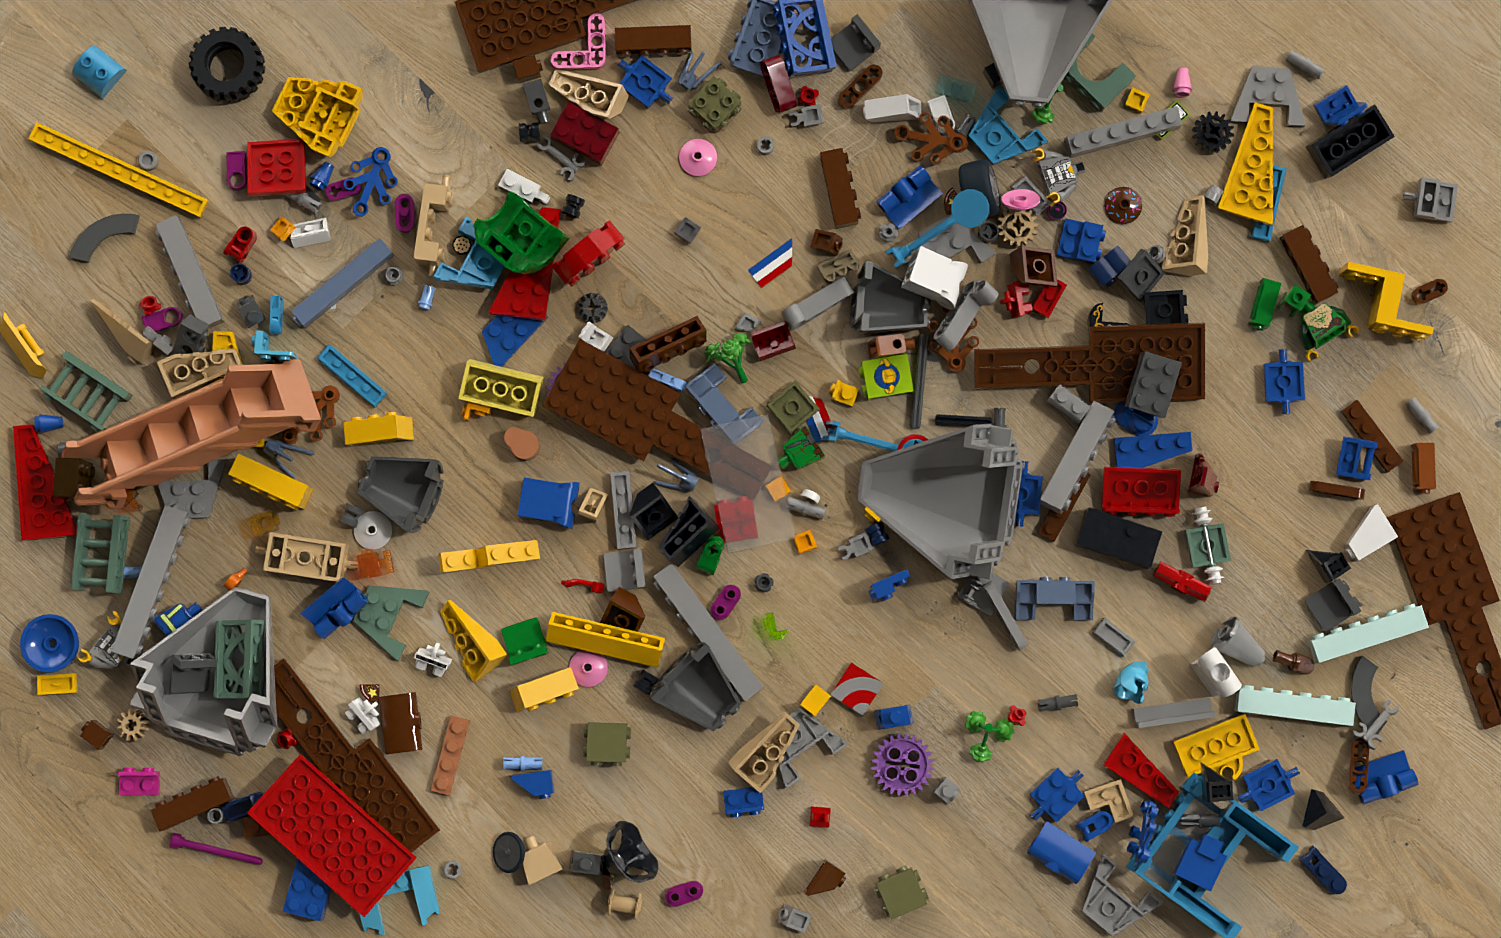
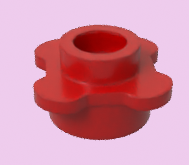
M803 86L801 88V96L798 97V103L809 106L816 105L815 100L819 96L818 90Z
M153 296L144 297L139 304V307L144 310L145 315H151V313L160 310L162 307L160 303H157L156 297Z
M1015 705L1010 706V712L1007 715L1009 722H1012L1013 725L1024 726L1026 724V711L1016 708Z
M287 728L284 732L278 733L277 742L281 748L289 749L290 746H296L295 737L290 729Z

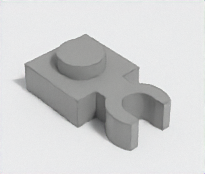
M820 104L802 107V113L800 114L797 112L789 113V116H797V121L791 123V126L794 127L799 126L801 122H804L805 127L824 123Z
M149 326L144 329L142 334L168 355L173 350V341L168 336L157 334Z
M866 532L849 539L850 546L842 545L837 549L838 551L842 549L847 551V555L842 557V560H847L852 553L857 558L874 550Z

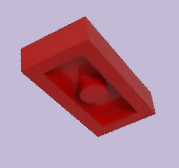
M1057 279V287L1044 286L1032 310L1049 318L1067 284Z

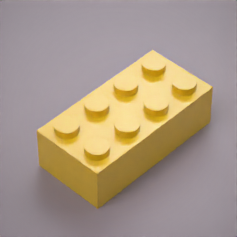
M239 453L228 474L233 476L232 481L245 487L248 483L250 484L249 489L262 495L264 492H267V497L275 501L281 502V500H285L284 505L297 511L299 507L305 509L314 488Z

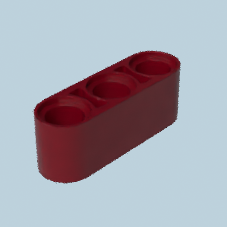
M776 55L760 62L761 71L775 111L782 113L797 107L796 97L782 57Z

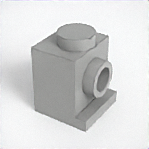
M944 777L933 792L949 804L957 796L960 788L947 777Z

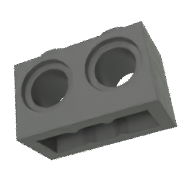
M189 314L180 324L172 352L175 354L204 352L205 347L203 346L209 338L208 329L210 325Z

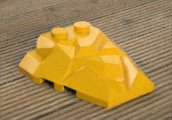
M288 77L272 112L308 144L313 151L330 158L336 153L338 148L344 146L361 112L359 105L362 101L363 89L346 81H313L308 78Z

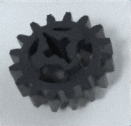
M1209 111L1206 117L1202 114L1200 120L1195 121V125L1198 127L1192 128V131L1196 132L1192 138L1198 139L1195 145L1201 144L1202 151L1208 148V153H1211L1213 149L1218 153L1220 148L1225 150L1227 148L1226 144L1229 145L1232 142L1229 138L1234 136V133L1230 132L1234 126L1228 125L1231 121L1230 119L1224 120L1225 114L1219 117L1218 111L1214 115ZM1201 127L1204 129L1203 135H1201ZM1223 129H1225V137H1224V139H1223V135H1222V130H1223ZM1216 130V134H1210V131Z

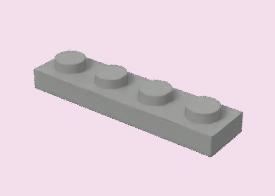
M630 471L612 472L610 476L617 549L637 548L635 522L629 515L633 506Z

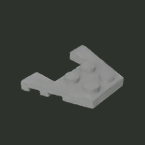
M1252 66L1230 122L1248 123L1249 104L1256 102L1263 105L1288 107L1287 126L1305 127V120L1291 70L1287 68Z
M952 214L919 232V238L950 218ZM955 223L922 245V247L949 259L969 247L972 248L980 263L996 255L995 251L971 230L958 223Z
M213 460L208 463V480L170 481L169 479L158 484L164 504L189 513V518L191 519L210 518L227 460Z
M801 708L790 714L800 726L783 755L782 763L779 764L786 788H789L801 779L790 764V761L820 739L825 741L833 754H836L848 745L846 741Z
M1103 854L1081 911L1111 936H1114L1155 908L1160 907L1163 902L1148 891L1137 906L1132 904L1106 882L1118 865L1107 855Z

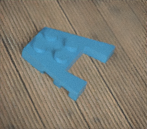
M1000 85L995 90L968 135V138L992 165L1048 142L1038 128L1021 140L996 112L1009 101L1007 93Z
M466 216L458 233L475 241L459 271L441 262L433 279L493 290L505 266L475 240L474 224Z

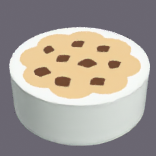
M808 489L803 490L800 496L805 501H810V503L815 505L820 500V496L817 493Z

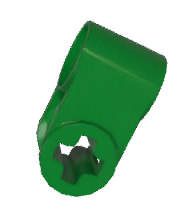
M712 536L709 538L700 555L696 569L714 575L724 548V541L721 537Z

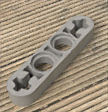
M991 581L982 586L984 593L1015 647L1020 651L1028 646L1026 639L995 585Z

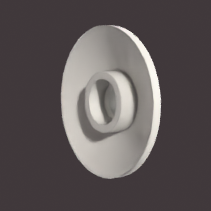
M376 511L366 512L358 518V525L356 528L354 527V536L357 542L364 548L371 550L379 549L389 542L392 536V525L384 514ZM374 526L375 532L369 533V528Z

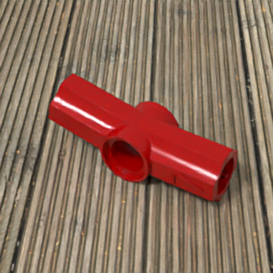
M1161 561L1153 574V577L1171 585L1170 587L1183 594L1187 593L1203 602H1206L1212 590L1211 586L1195 579L1193 575L1180 569L1177 570Z

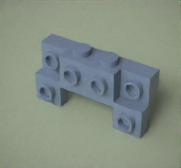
M714 363L685 387L699 403L698 409L702 414L710 416L712 419L710 423L716 430L720 428L730 441L736 445L760 426L764 420L756 413L753 407H750L742 415L734 409L717 388L727 377Z
M1040 577V580H1017L1015 620H1035L1036 604L1073 605V620H1093L1095 581H1070V577H1059V581H1051V577Z

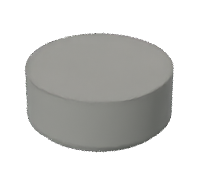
M144 151L138 158L139 165L147 171L154 170L159 162L157 155L152 151Z

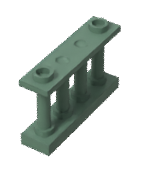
M65 351L62 357L67 360L65 362L66 365L49 389L44 386L40 387L44 391L43 396L51 401L56 399L91 423L90 427L95 431L100 432L107 429L103 424L118 402L123 399L129 401L133 395L70 352ZM77 367L82 370V376L64 400L55 393L72 369L75 370ZM94 378L98 381L96 384L98 386L82 409L79 410L72 405V402L88 379ZM109 388L113 391V397L95 421L87 414L102 392Z
M79 513L76 523L77 537L73 574L70 579L72 590L84 591L85 585L105 586L106 592L122 594L130 517L113 515L112 521L92 520V514ZM91 527L112 529L111 540L90 539ZM88 548H110L109 559L88 558ZM86 567H107V578L86 577Z

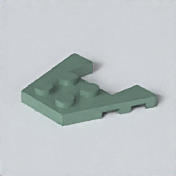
M369 585L365 593L368 603L356 613L353 621L399 661L406 644L388 636L404 600L423 608L430 592L427 590Z

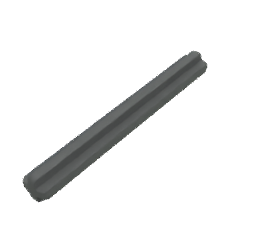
M925 334L918 336L910 427L914 429L921 427L929 336Z

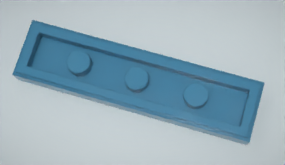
M1273 165V226L1254 221L1251 238L1266 242L1271 240L1287 168Z
M329 344L318 356V360L373 407L376 408L388 394L332 345Z

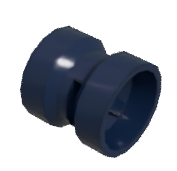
M238 263L232 266L230 276L237 284L246 285L252 279V272L246 265Z
M882 521L865 529L866 534L872 537L870 540L872 547L890 539L887 533H883L884 525Z

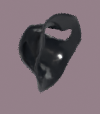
M627 821L617 822L610 829L606 838L607 847L603 855L606 869L619 879L627 878L637 883L654 879L658 872V860L647 848L639 829ZM621 830L620 847L612 850V842L617 832ZM634 867L644 870L648 874L630 875L627 871L629 868Z

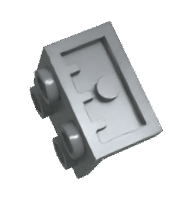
M641 548L633 549L632 551L604 554L608 592L616 591L618 587L625 590L646 588Z

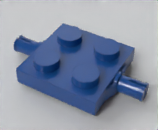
M643 55L631 66L623 59L620 60L617 66L626 71L619 84L623 85L627 93L648 109L659 98L667 104L672 101L673 97L664 92L672 77Z
M1287 349L1278 350V362L1263 364L1265 402L1282 403V415L1290 414L1289 403L1305 400L1303 362L1287 361Z
M1022 461L1023 469L1016 509L1015 526H1019L1020 519V527H1024V515H1040L1043 476L1027 473L1028 461H1025V466L1024 461Z
M1275 759L1243 775L1242 778L1247 785L1248 792L1238 796V799H1241L1239 800L1242 804L1252 799L1259 811H1263L1294 795L1295 792L1291 786L1290 779L1300 774L1297 771L1298 768L1295 767L1286 772L1281 767L1278 759Z
M1057 768L1030 793L1039 807L1031 816L1034 817L1039 812L1034 818L1037 821L1045 813L1057 823L1085 797L1076 785V782L1084 775L1081 773L1076 778L1080 773L1078 770L1074 775L1068 777Z

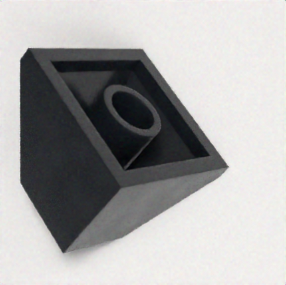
M651 483L637 493L629 514L647 540L678 519L676 513L654 483Z

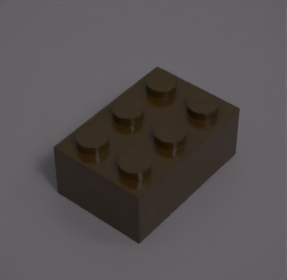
M56 457L53 496L67 501H74L78 488L93 487L91 486L92 478L95 477L93 463L80 458Z

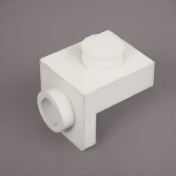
M588 322L583 327L579 335L580 339L602 351L606 350L613 339L611 335L597 328L591 322Z

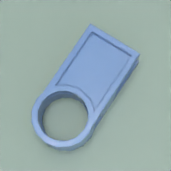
M654 368L648 375L663 385L684 392L687 382Z

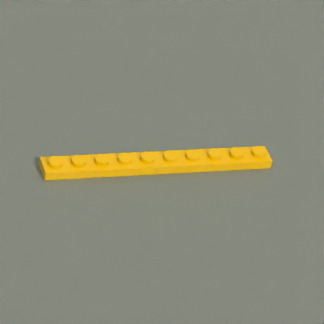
M36 122L28 138L30 141L197 217H202L209 203V200L38 122Z

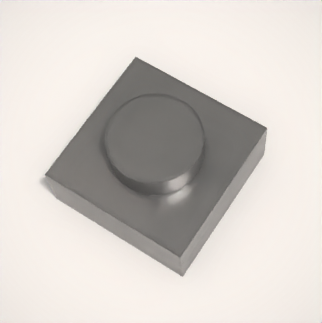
M685 217L674 233L691 244L701 230V227Z

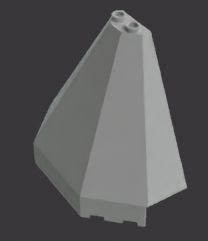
M968 0L1009 100H1013V105L1023 106L1024 103H1032L1033 107H1044V103H1049L1112 0Z
M991 424L972 425L864 461L860 468L861 478L857 489L858 501L873 511L885 524L950 579L968 577L969 575L991 579L993 567L998 566L1004 556L1002 550L1005 546H1009L1012 541L1023 463L1017 457L1019 450L1016 441L1012 440L1013 430ZM927 476L932 477L938 481L927 480Z
M234 587L130 663L138 685L136 687L137 692L129 705L143 710V715L153 723L159 722L166 727L164 731L172 736L241 756L245 751L250 753L257 750L259 746L262 748L266 747L277 727L270 597L263 593L257 594L245 588ZM265 620L262 696L252 693L249 699L214 698L215 667H210L208 691L170 692L172 655L210 653L215 657L216 621ZM240 626L242 633L245 632V626ZM232 627V633H235L237 636L236 630ZM239 647L231 658V662L237 672L242 664H244V655ZM235 684L230 687V692L234 689ZM240 686L238 693H243V686Z

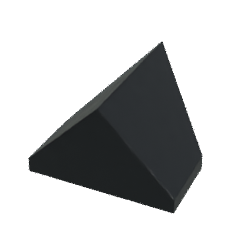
M1306 550L1324 583L1335 580L1351 569L1342 552L1332 553Z
M1201 763L1202 800L1204 802L1233 800L1232 780L1226 779Z
M1311 789L1302 827L1316 830L1344 819V816L1324 792Z

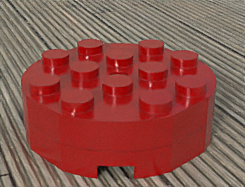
M609 220L604 223L602 228L595 229L567 251L559 262L556 261L552 265V268L566 286L570 285L572 287L580 281L579 277L583 274L586 276L591 274L595 270L594 266L597 263H605L610 258V253L614 249L618 251L625 245V238Z

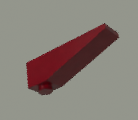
M1198 453L1195 455L1188 492L1211 497L1214 493H1217L1219 488L1217 475L1203 454Z

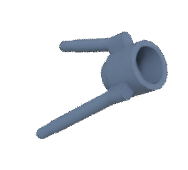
M703 51L689 71L688 67L694 55L691 52L682 73L679 75L678 83L688 90H691L692 87L696 89L699 83L714 72L722 62L719 61L698 80H695L697 76L693 73L704 57L705 52Z
M270 439L265 445L263 453L267 454V458L279 466L287 475L295 479V476L276 459L281 456L291 462L293 461V458L283 453L284 449L282 447L309 455H314V452L283 443L279 440L275 442Z
M671 458L670 461L684 471V475L661 464H657L658 468L681 479L679 484L683 486L654 481V484L678 489L685 493L688 490L693 491L699 479L695 477V473L689 471L674 458Z

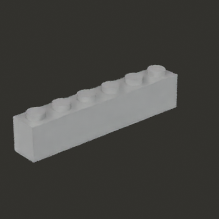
M1176 106L1069 135L1065 139V144L1069 157L1074 158L1156 136L1167 131L1178 130L1182 126V121Z
M176 215L157 223L158 230L155 231L159 241L163 240L165 245L163 251L166 257L170 258L173 263L170 265L171 270L175 276L178 275L180 282H178V286L181 292H185L188 298L185 302L189 310H193L194 317L209 324V328L225 322L181 218Z
M1093 401L1040 499L1041 505L1059 514H1062L1063 510H1068L1072 501L1070 497L1079 490L1081 485L1079 481L1081 477L1085 478L1089 471L1087 466L1090 460H1095L1098 454L1096 449L1099 444L1103 445L1107 437L1105 433L1108 427L1112 428L1116 421L1114 410Z

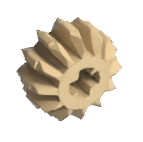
M128 709L127 714L121 713L123 720L117 719L121 726L116 727V729L123 730L120 733V737L126 736V741H131L132 737L134 741H138L139 736L141 738L145 737L143 731H149L150 728L145 727V724H149L150 720H143L145 718L144 713L140 715L139 709H136L134 712L132 709ZM132 722L137 723V726H135L134 728H130V724H132Z

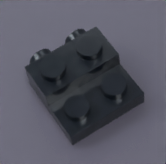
M1183 290L1144 292L1146 324L1189 323L1188 314L1184 313V306H1187V296L1183 295Z

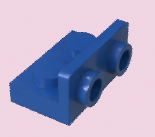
M754 787L723 791L726 815L730 814V818L741 817L743 812H749V815L761 814V810H764L762 792L759 793Z

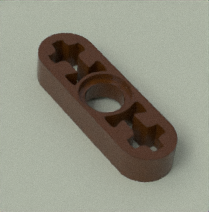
M875 64L868 66L842 91L838 98L840 107L850 109L881 80V67ZM870 70H872L873 72L877 70V71H878V73H877V76H878V77L876 78L875 76H873V77L869 80V82L872 83V84L869 85V83H868V81H867L866 79H867V78L870 76V74H871V73H870ZM863 82L866 89L863 92H858L855 89L856 83ZM852 89V92H853L855 95H853V96L851 97V99H850V102H851V103L849 104L848 102H846V103L844 104V103H843V100H844L843 97H844V96H845L846 98L849 97V96L851 95V91H849V90Z
M1310 481L1309 491L1359 500H1364L1365 489Z
M1362 738L1354 740L1351 747L1349 790L1355 795H1361L1366 791L1370 748L1368 742H1365ZM1359 744L1366 748L1362 750V757H1358V748H1355ZM1356 762H1362L1365 769L1357 771L1353 765ZM1357 776H1361L1360 785L1363 786H1360V789H1356V786L1352 785L1356 783Z

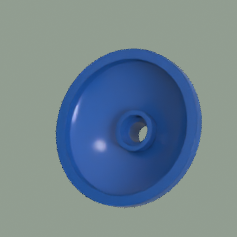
M53 614L41 615L30 621L23 630L20 640L21 653L25 661L38 671H60L70 665L77 655L79 649L78 633L73 624L62 616ZM52 640L56 642L55 647H51L50 642Z

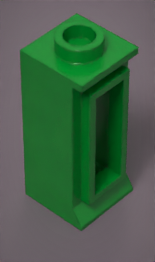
M1262 278L1259 281L1260 286L1258 287L1250 315L1251 320L1248 322L1249 325H1252L1253 329L1259 331L1270 327L1281 287L1280 282Z
M1294 285L1288 292H1285L1276 308L1280 309L1285 303H1288L1294 307L1289 316L1294 317L1303 309L1311 294Z

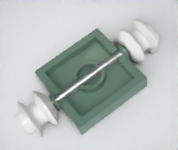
M1207 507L1196 508L1195 513L1192 514L1197 517L1194 523L1200 525V527L1185 530L1192 568L1208 565L1210 568H1207L1204 573L1208 574L1209 578L1205 581H1209L1210 584L1220 583L1221 578L1225 577L1220 576V571L1223 568L1216 566V564L1231 561L1224 523L1208 526L1206 523H1210L1213 518L1208 517V513L1211 510H1207Z

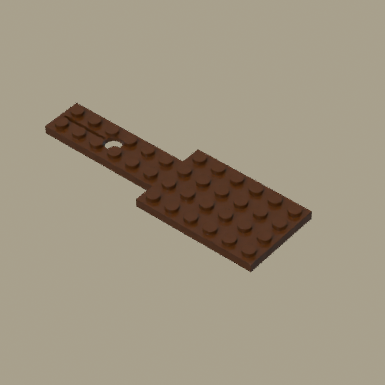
M457 0L454 2L478 72L482 73L512 63L515 60L586 38L581 19L638 0Z
M1205 323L1089 326V345L974 349L975 388L1089 384L1090 403H1093V401L1098 403L1126 402L1140 352L1146 351L1182 362L1171 400L1205 399ZM1030 359L1037 360L1039 363V369L1033 374L1026 372L1024 368L1025 363Z
M582 339L578 340L543 404V407L643 462L654 445L752 500L757 496L772 468L766 462L673 412L672 409L681 395L680 393L643 373L639 374L638 370ZM710 448H716L720 452V459L716 463H710L706 460L705 453Z
M1458 492L1386 517L1398 536L1394 540L1418 606L1422 605L1428 626L1443 620L1446 624L1483 728L1489 729L1500 725L1501 658L1482 607L1498 602L1500 599L1461 493ZM1480 661H1487L1490 664L1491 670L1486 676L1480 675L1476 670V666Z
M283 658L274 665L276 676V712L320 771L411 853L438 833L440 828L371 738L354 749L287 660ZM303 708L308 709L312 714L311 720L306 724L300 723L297 719L298 711Z

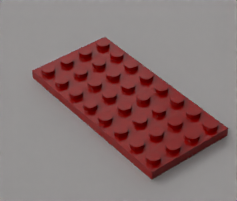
M301 754L247 812L250 817L363 917L368 914L417 858Z

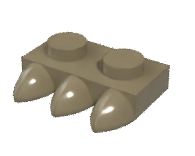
M852 249L817 264L818 270L825 282H834L835 277L839 275L846 277L848 271H858L860 266Z

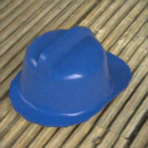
M1119 402L1116 405L1114 417L1122 427L1139 436L1150 435L1156 430L1158 417L1124 407L1125 402Z

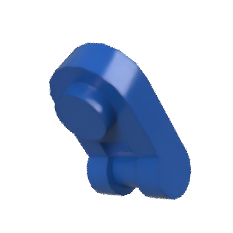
M1100 811L1079 822L1076 826L1083 832V838L1087 842L1111 828L1113 818L1108 812ZM1091 823H1093V825L1096 828L1093 831H1090L1088 825H1090Z

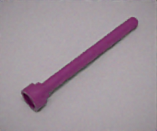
M173 833L170 841V848L177 850L178 848L186 847L256 865L263 863L260 857L186 840L185 837H182V834Z

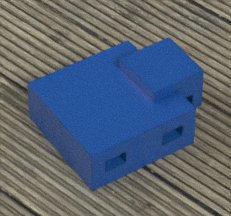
M1206 834L1202 835L1199 842L1189 838L1173 874L1211 891L1227 858V855L1219 852L1223 842Z

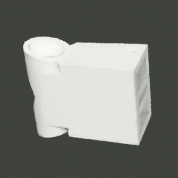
M920 246L911 255L901 288L931 300H936L944 308L953 310L959 296V283L964 280L968 264L952 261Z
M1217 648L1209 650L1190 664L1212 697L1219 695L1228 697L1236 693L1242 686Z

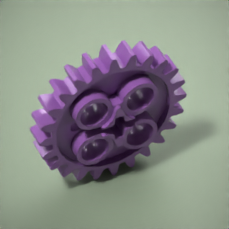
M897 733V739L890 735V742L883 739L884 746L877 745L880 752H873L877 759L871 760L876 763V766L871 769L877 770L873 777H880L877 784L884 783L883 790L890 787V794L897 790L898 796H900L901 791H904V794L908 796V790L916 794V787L922 790L921 783L928 784L925 778H932L928 770H934L933 767L929 766V763L934 762V760L928 759L932 752H925L928 745L921 746L922 739L915 742V735L908 739V733H905L904 738H901L900 733ZM892 748L899 750L900 755L897 759H891L889 756V751ZM911 751H916L919 754V758L915 762H911L908 758V754ZM902 759H905V763L917 764L920 768L904 767L901 770L900 766L888 765L885 762H901ZM894 767L897 770L895 778L890 779L887 777L886 772L888 768ZM909 770H914L916 773V778L913 781L906 779V773Z

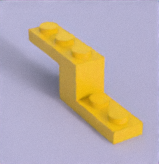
M537 540L488 545L477 549L438 554L440 573L487 568L505 563L540 559Z

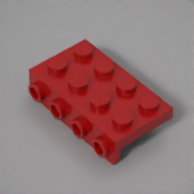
M1104 466L1102 510L1111 515H1116L1118 512H1125L1126 515H1137V512L1144 513L1146 516H1156V513H1164L1163 516L1175 517V514H1180L1181 469Z

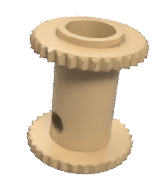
M613 888L608 900V916L611 915L612 910L635 914L634 920L636 921L641 911L642 894L639 893L638 899L615 895V889Z

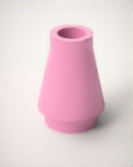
M1178 68L1173 92H1175L1177 97H1188L1192 91L1188 69Z

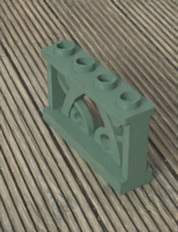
M265 620L216 621L215 658L218 659L217 667H215L214 698L249 699L252 693L262 696ZM240 626H245V632L242 633ZM232 627L236 630L237 636L235 633H232ZM239 647L244 655V664H242L237 672L231 662V658ZM235 684L234 689L230 692V687ZM240 686H243V693H238Z

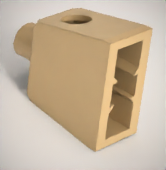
M534 835L523 840L528 849L525 852L523 866L529 885L564 869L547 842L538 845Z

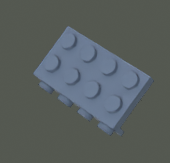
M748 1V14H744L742 17L741 32L737 31L734 42L737 44L735 49L730 50L728 56L731 67L764 78L760 62L774 57L780 52L781 38L777 34V19L773 15L775 1ZM785 8L787 18H791V14L789 13V11L794 12V8Z

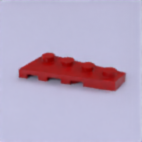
M1123 733L1103 765L1169 808L1179 791L1143 754L1138 746L1131 741L1126 733Z

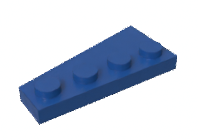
M1191 432L1114 438L1116 467L1143 468L1193 451Z

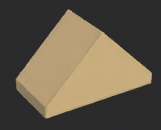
M590 488L578 514L598 522L608 494Z

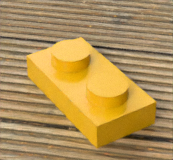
M77 673L37 676V695L78 693Z

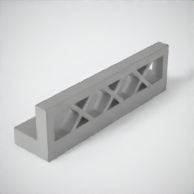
M1210 698L1133 709L1136 728L1216 717L1215 711H1212Z

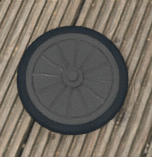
M504 832L494 842V862L505 873L517 871L524 861V844L517 834Z

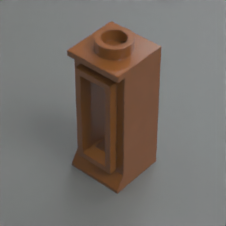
M1435 443L1411 444L1413 448L1412 476L1413 485H1415V488H1412V490H1418V494H1428L1430 490L1436 489Z

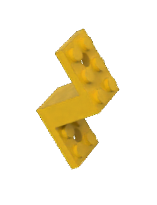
M1348 262L1340 268L1339 275L1344 276L1346 280L1355 281L1359 279L1368 285L1376 283L1367 328H1372V331L1376 333L1390 332L1391 336L1394 337L1408 336L1410 340L1421 342V339L1424 340L1433 335L1434 327L1396 319L1405 274Z

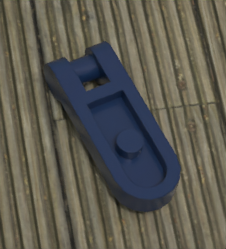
M1312 845L1308 849L1309 852L1305 856L1302 855L1299 860L1328 891L1333 894L1343 893L1347 887L1345 878ZM1315 857L1318 861L1313 865L1310 861Z

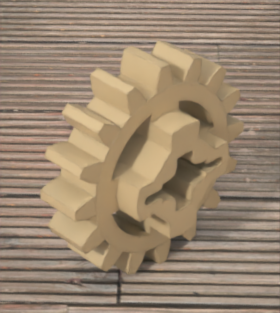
M1008 208V213L1003 211L1001 214L1004 218H998V222L1001 223V225H998V229L1001 230L998 236L1005 237L1004 243L1007 240L1010 241L1009 246H1012L1013 243H1016L1017 248L1020 247L1021 243L1026 246L1028 244L1027 240L1032 242L1034 239L1032 235H1037V231L1034 230V228L1039 226V224L1034 223L1037 217L1030 216L1032 210L1027 213ZM1013 215V220L1011 222L1005 223L1006 220ZM1016 221L1019 226H1022L1019 232L1016 227H1013ZM1030 230L1029 233L1022 238V233L1024 231ZM1007 232H1010L1012 235H1014V238L1011 237Z

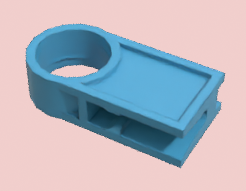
M271 295L270 332L271 334H282L283 298L280 295Z

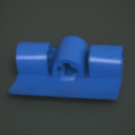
M921 165L908 176L903 177L891 187V190L876 201L881 210L898 229L904 227L943 194L930 180V175Z
M342 577L305 608L300 615L313 624L315 631L321 638L326 639L339 626L344 627L349 624L354 614L368 603V599L354 584L345 577Z
M1402 750L1369 762L1367 788L1363 794L1358 795L1363 805L1381 798L1385 799L1394 796L1401 791L1419 785L1414 770L1410 769L1405 751ZM1363 764L1358 767H1355L1354 769L1357 771H1363L1365 769V766ZM1357 776L1356 783L1354 784L1356 789H1360V786H1363L1360 785L1361 776Z
M1047 821L1038 837L1033 840L1027 850L1028 854L1042 862L1043 865L1055 873L1061 874L1074 884L1080 881L1095 856L1093 850Z

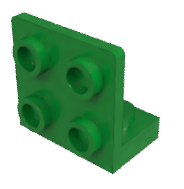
M537 617L501 629L512 666L549 654Z

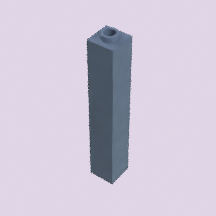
M379 238L292 310V313L295 315L292 317L299 327L303 325L307 328L390 260L394 254Z

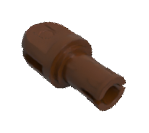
M1276 650L1272 657L1273 662L1287 665L1288 669L1292 672L1307 675L1314 670L1315 664L1313 660L1296 652L1290 655Z

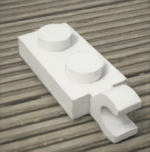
M506 169L498 185L508 192L517 193L521 198L532 204L535 199L544 204H548L550 200L549 195L539 191L541 188L539 184L509 169Z

